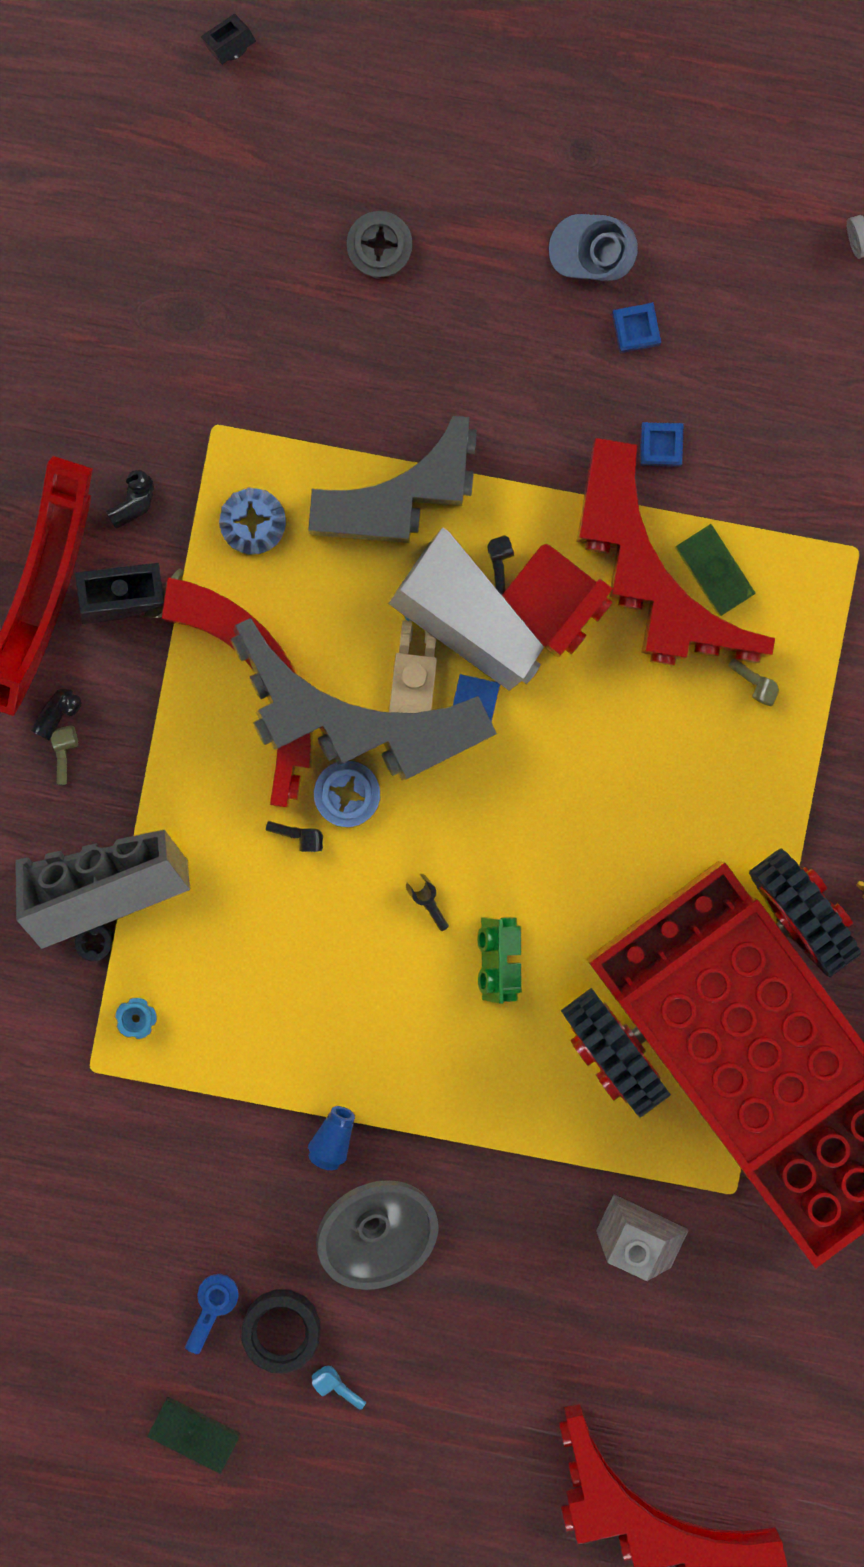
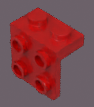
M544 544L531 557L502 594V597L540 643L559 658L565 650L572 655L587 636L581 631L587 621L593 618L598 622L613 602L607 596L613 588L601 579L596 582L552 546Z

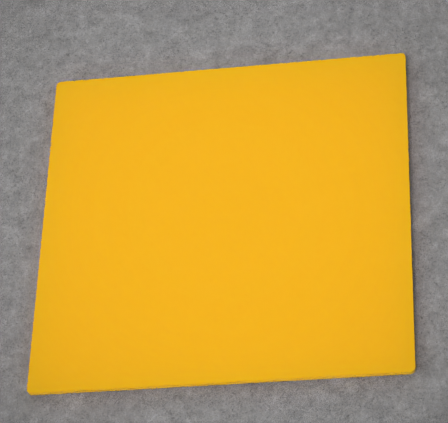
M215 425L210 433L182 580L208 588L230 599L246 610L281 645L298 676L319 691L350 705L380 712H389L396 653H399L402 622L407 620L402 613L388 603L429 542L442 527L451 533L494 587V569L487 546L492 539L504 535L509 537L514 556L502 560L505 574V591L539 547L544 544L552 546L596 582L601 579L611 587L617 548L610 547L608 554L585 550L586 543L576 542L584 499L583 494L474 473L472 495H463L462 506L413 502L412 508H420L419 532L410 533V543L311 535L309 533L312 489L353 490L375 486L405 473L418 463L224 425ZM248 487L266 490L281 503L286 517L285 531L281 540L269 551L254 555L241 553L232 548L224 539L219 526L222 506L233 493ZM249 504L250 510H248L247 517L241 518L240 521H235V523L247 525L253 539L255 538V531H257V524L269 521L270 518L257 516L252 504ZM639 505V511L651 545L667 572L687 595L713 615L743 630L775 638L773 655L768 657L761 656L760 663L738 660L755 674L757 673L776 682L779 693L774 704L768 706L753 699L752 695L757 686L747 681L728 666L736 656V652L720 649L719 656L699 654L694 652L695 645L689 644L687 658L683 660L676 659L675 666L650 662L651 654L642 653L650 604L643 603L642 610L618 606V599L610 598L608 595L607 598L613 603L598 622L593 618L587 621L581 629L587 636L572 655L565 650L557 658L544 647L536 659L541 665L527 684L521 681L510 691L500 685L491 722L497 733L496 735L406 780H401L399 774L392 776L382 757V753L387 751L384 744L349 760L361 763L369 768L377 778L380 786V801L375 813L364 823L353 827H341L330 823L320 814L314 800L315 783L324 769L336 763L335 758L330 761L326 758L319 744L318 738L323 736L320 728L313 731L312 768L295 766L294 774L301 775L298 800L290 799L289 807L270 805L277 749L274 750L271 742L266 745L262 743L253 722L259 720L256 712L270 704L267 697L260 700L249 677L255 674L245 660L241 661L234 649L219 638L197 628L174 623L133 836L165 830L188 860L190 890L117 919L90 1059V1069L99 1074L327 1117L334 1106H342L354 1113V1123L718 1193H735L738 1188L741 1168L648 1042L645 1041L642 1044L646 1050L644 1055L661 1077L660 1081L671 1096L639 1118L632 1107L621 1096L615 1101L612 1100L595 1075L601 1069L595 1062L587 1066L575 1050L570 1040L576 1035L561 1010L592 988L600 1000L607 1004L622 1026L627 1024L631 1030L636 1027L586 959L718 861L725 862L748 894L758 899L775 923L778 922L757 889V886L752 881L749 871L780 848L786 851L800 866L859 560L858 549L854 546ZM411 621L413 635L412 641L409 643L408 654L425 656V630ZM436 639L434 657L437 658L431 710L453 706L460 674L496 682ZM351 776L350 782H347L345 787H330V790L335 791V794L341 796L340 804L342 805L340 811L342 812L350 800H365L364 797L359 796V793L354 791V776ZM272 821L293 828L319 829L323 835L322 851H299V838H290L266 831L267 822ZM420 874L426 875L436 889L434 900L449 925L444 931L439 930L424 905L417 904L406 890L407 882L414 892L421 891L424 888L425 881ZM481 917L495 919L516 917L517 925L521 926V955L507 956V963H521L522 993H518V1001H503V1003L499 1004L482 1000V993L478 987V974L482 969V952L478 947L477 941L478 931L481 928ZM132 998L146 1000L148 1006L153 1007L157 1015L156 1023L151 1027V1033L141 1039L133 1036L126 1037L117 1028L116 1011L122 1003H128ZM135 1014L132 1016V1020L139 1022L140 1017Z

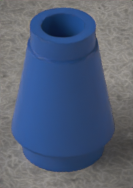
M334 1106L308 1144L310 1161L321 1169L336 1170L340 1164L347 1160L353 1121L355 1119L354 1113L348 1108Z

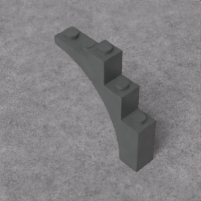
M251 618L235 625L233 628L236 636L230 639L241 661L249 660L255 672L249 678L260 700L267 697L270 702L269 705L256 712L259 720L253 722L262 743L266 745L271 742L274 750L320 728L323 736L319 737L318 741L329 761L335 758L337 764L340 765L384 744L387 751L382 753V757L392 776L399 774L401 780H406L497 734L479 696L448 708L418 713L380 712L350 705L319 691L291 671L268 646Z

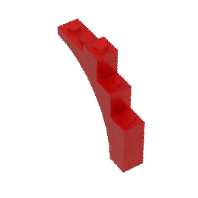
M595 438L592 446L576 542L586 543L585 550L608 554L610 547L617 548L611 582L613 590L610 592L609 597L618 599V606L642 610L643 603L650 604L642 653L651 654L650 662L675 666L676 659L683 660L687 658L689 644L695 645V653L719 656L720 649L736 652L735 659L760 663L761 656L768 657L773 655L775 638L743 630L713 615L687 595L667 572L649 541L639 511L635 482L637 445Z
M581 1405L564 1407L567 1421L559 1422L564 1447L573 1446L576 1461L569 1462L568 1465L573 1487L576 1489L566 1491L569 1505L561 1506L566 1532L575 1530L578 1544L619 1535L624 1561L632 1560L634 1567H669L674 1565L676 1567H788L783 1543L776 1527L750 1531L710 1529L681 1521L650 1505L628 1488L606 1463L590 1435Z

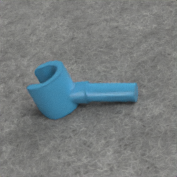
M324 1366L312 1375V1384L322 1397L334 1389L338 1395H341L359 1410L365 1406L366 1401L342 1383L338 1373L332 1366Z

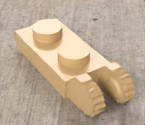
M411 621L402 622L399 653H396L389 712L418 713L430 711L432 707L437 658L434 657L436 638L425 631V656L408 654L409 643L412 641L413 635Z

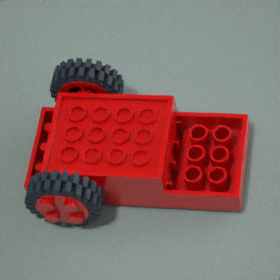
M780 848L749 871L752 881L774 913V917L778 921L777 923L773 921L759 900L748 894L725 862L718 861L586 959L636 1026L634 1029L631 1030L627 1024L622 1026L607 1004L600 1000L592 988L563 1008L561 1012L570 1023L571 1029L576 1035L570 1041L587 1066L593 1062L598 1065L601 1070L595 1075L612 1100L615 1101L621 1096L632 1107L639 1118L671 1096L660 1081L661 1077L644 1055L646 1050L642 1044L645 1041L648 1042L816 1269L864 1234V1042L786 937L789 936L796 942L811 961L829 978L859 957L861 950L848 929L853 924L851 918L838 903L834 905L825 897L823 892L828 888L820 876L813 869L800 868L798 863L786 851Z

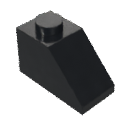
M159 563L75 572L82 624L122 620L164 605Z

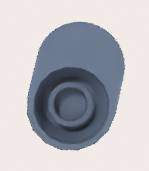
M571 215L557 225L549 242V257L553 267L557 272L569 278L606 282L618 280L629 273L638 255V242L633 230L623 221L606 215Z

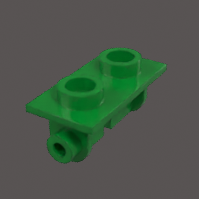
M481 917V928L478 931L477 941L478 947L482 952V969L478 974V987L482 993V1000L499 1004L503 1003V1001H518V993H522L521 963H507V956L521 955V926L517 925L516 917H502L500 919Z

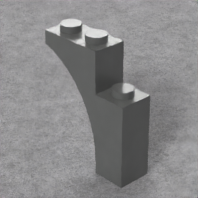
M453 416L447 430L430 453L414 467L389 481L353 490L312 489L309 533L316 536L410 543V533L419 532L420 508H412L413 502L462 506L463 495H472L473 471L465 470L466 455L475 454L477 429H469L470 417Z

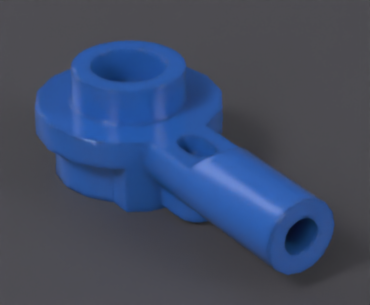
M210 1275L199 1286L197 1296L202 1311L185 1345V1349L191 1353L200 1354L217 1316L226 1315L237 1304L239 1297L238 1287L234 1280L227 1275Z

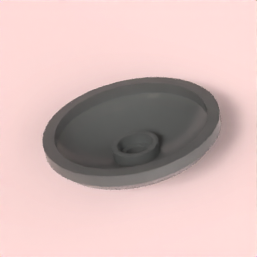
M390 1180L364 1184L343 1195L326 1212L317 1231V1254L327 1274L344 1286L362 1290L387 1287L413 1274L427 1260L437 1240L438 1218L428 1197L412 1185Z

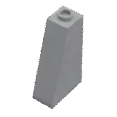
M442 527L429 542L388 604L510 691L521 681L527 684L541 665L536 659L544 646L451 533Z
M613 1194L596 1230L607 1263L645 1281L656 1277L672 1267L689 1231L687 1228Z

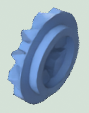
M248 487L233 493L222 506L219 526L224 539L232 548L241 553L254 555L269 551L281 540L285 531L286 517L281 503L266 490ZM249 504H252L257 516L270 518L269 521L257 524V531H255V538L253 539L247 525L235 523V521H240L241 518L247 517L248 510H250Z
M347 761L338 765L336 762L324 769L319 775L314 787V800L318 811L327 821L341 827H353L364 823L375 813L380 801V786L373 772L363 764ZM351 776H354V791L359 793V796L364 797L365 800H350L342 812L340 811L342 805L340 804L341 796L335 794V791L330 790V787H345L347 782H350Z

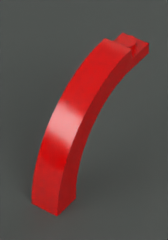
M52 456L47 463L40 509L31 547L12 605L0 631V712L11 716L15 715L21 705L52 636L73 574L92 497L88 493L93 468L56 456Z
M168 577L162 613L163 620L205 631L234 649L230 640L236 636L233 628L235 625L251 618L268 646L291 671L297 674L281 645L246 610L230 599L208 588ZM246 659V663L252 668L249 660ZM313 731L277 749L270 805L289 807L290 799L298 800L301 775L294 774L295 766L312 768Z

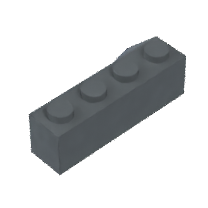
M165 830L117 839L113 846L100 848L97 843L82 846L80 853L65 856L61 851L47 853L45 859L32 862L28 857L15 860L16 920L41 949L190 890L188 860Z

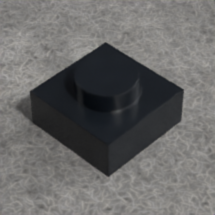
M235 13L201 36L208 50L222 65L227 61L241 57L246 52L247 47L256 42L250 29Z

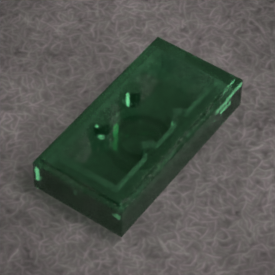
M712 524L675 547L719 617L756 594Z
M167 1396L147 1437L221 1474L240 1437V1433Z

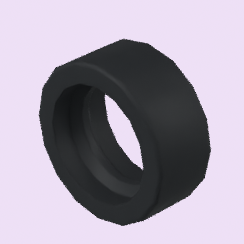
M275 1289L260 1295L250 1305L242 1324L241 1342L246 1355L257 1367L270 1373H289L302 1368L313 1357L320 1339V1319L315 1306L304 1295L293 1290ZM276 1307H287L295 1311L302 1318L305 1325V1338L302 1345L294 1352L286 1355H276L267 1351L260 1344L257 1336V1325L260 1318L268 1310Z

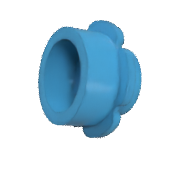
M132 998L128 1003H122L118 1007L115 1016L120 1033L126 1037L133 1036L137 1039L148 1036L152 1031V1025L157 1020L154 1008L149 1007L147 1001L142 998ZM138 1015L140 1017L139 1022H134L132 1016Z

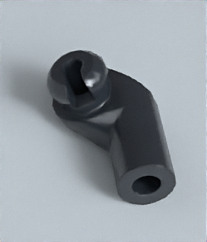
M134 470L128 474L126 478V483L128 484L126 500L106 511L116 529L142 516L150 509L154 485L152 478L142 470Z
M71 689L57 690L43 707L31 731L50 740L64 713L73 716L79 711L82 704L80 697L74 695Z

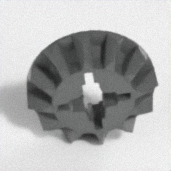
M373 211L364 214L354 222L348 232L347 252L349 259L360 273L373 276L376 279L394 276L407 265L412 252V236L408 226L401 218L390 212ZM379 229H383L385 243L396 247L384 249L383 256H380V261H377L374 248L363 244L375 242L377 235H379Z

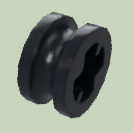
M101 925L76 935L75 949L83 959L99 961L110 954L114 936L108 927ZM88 932L92 935L99 933L103 935L105 941L100 944L105 947L101 953L97 949L91 951L86 949L84 943L89 941L85 939V935Z

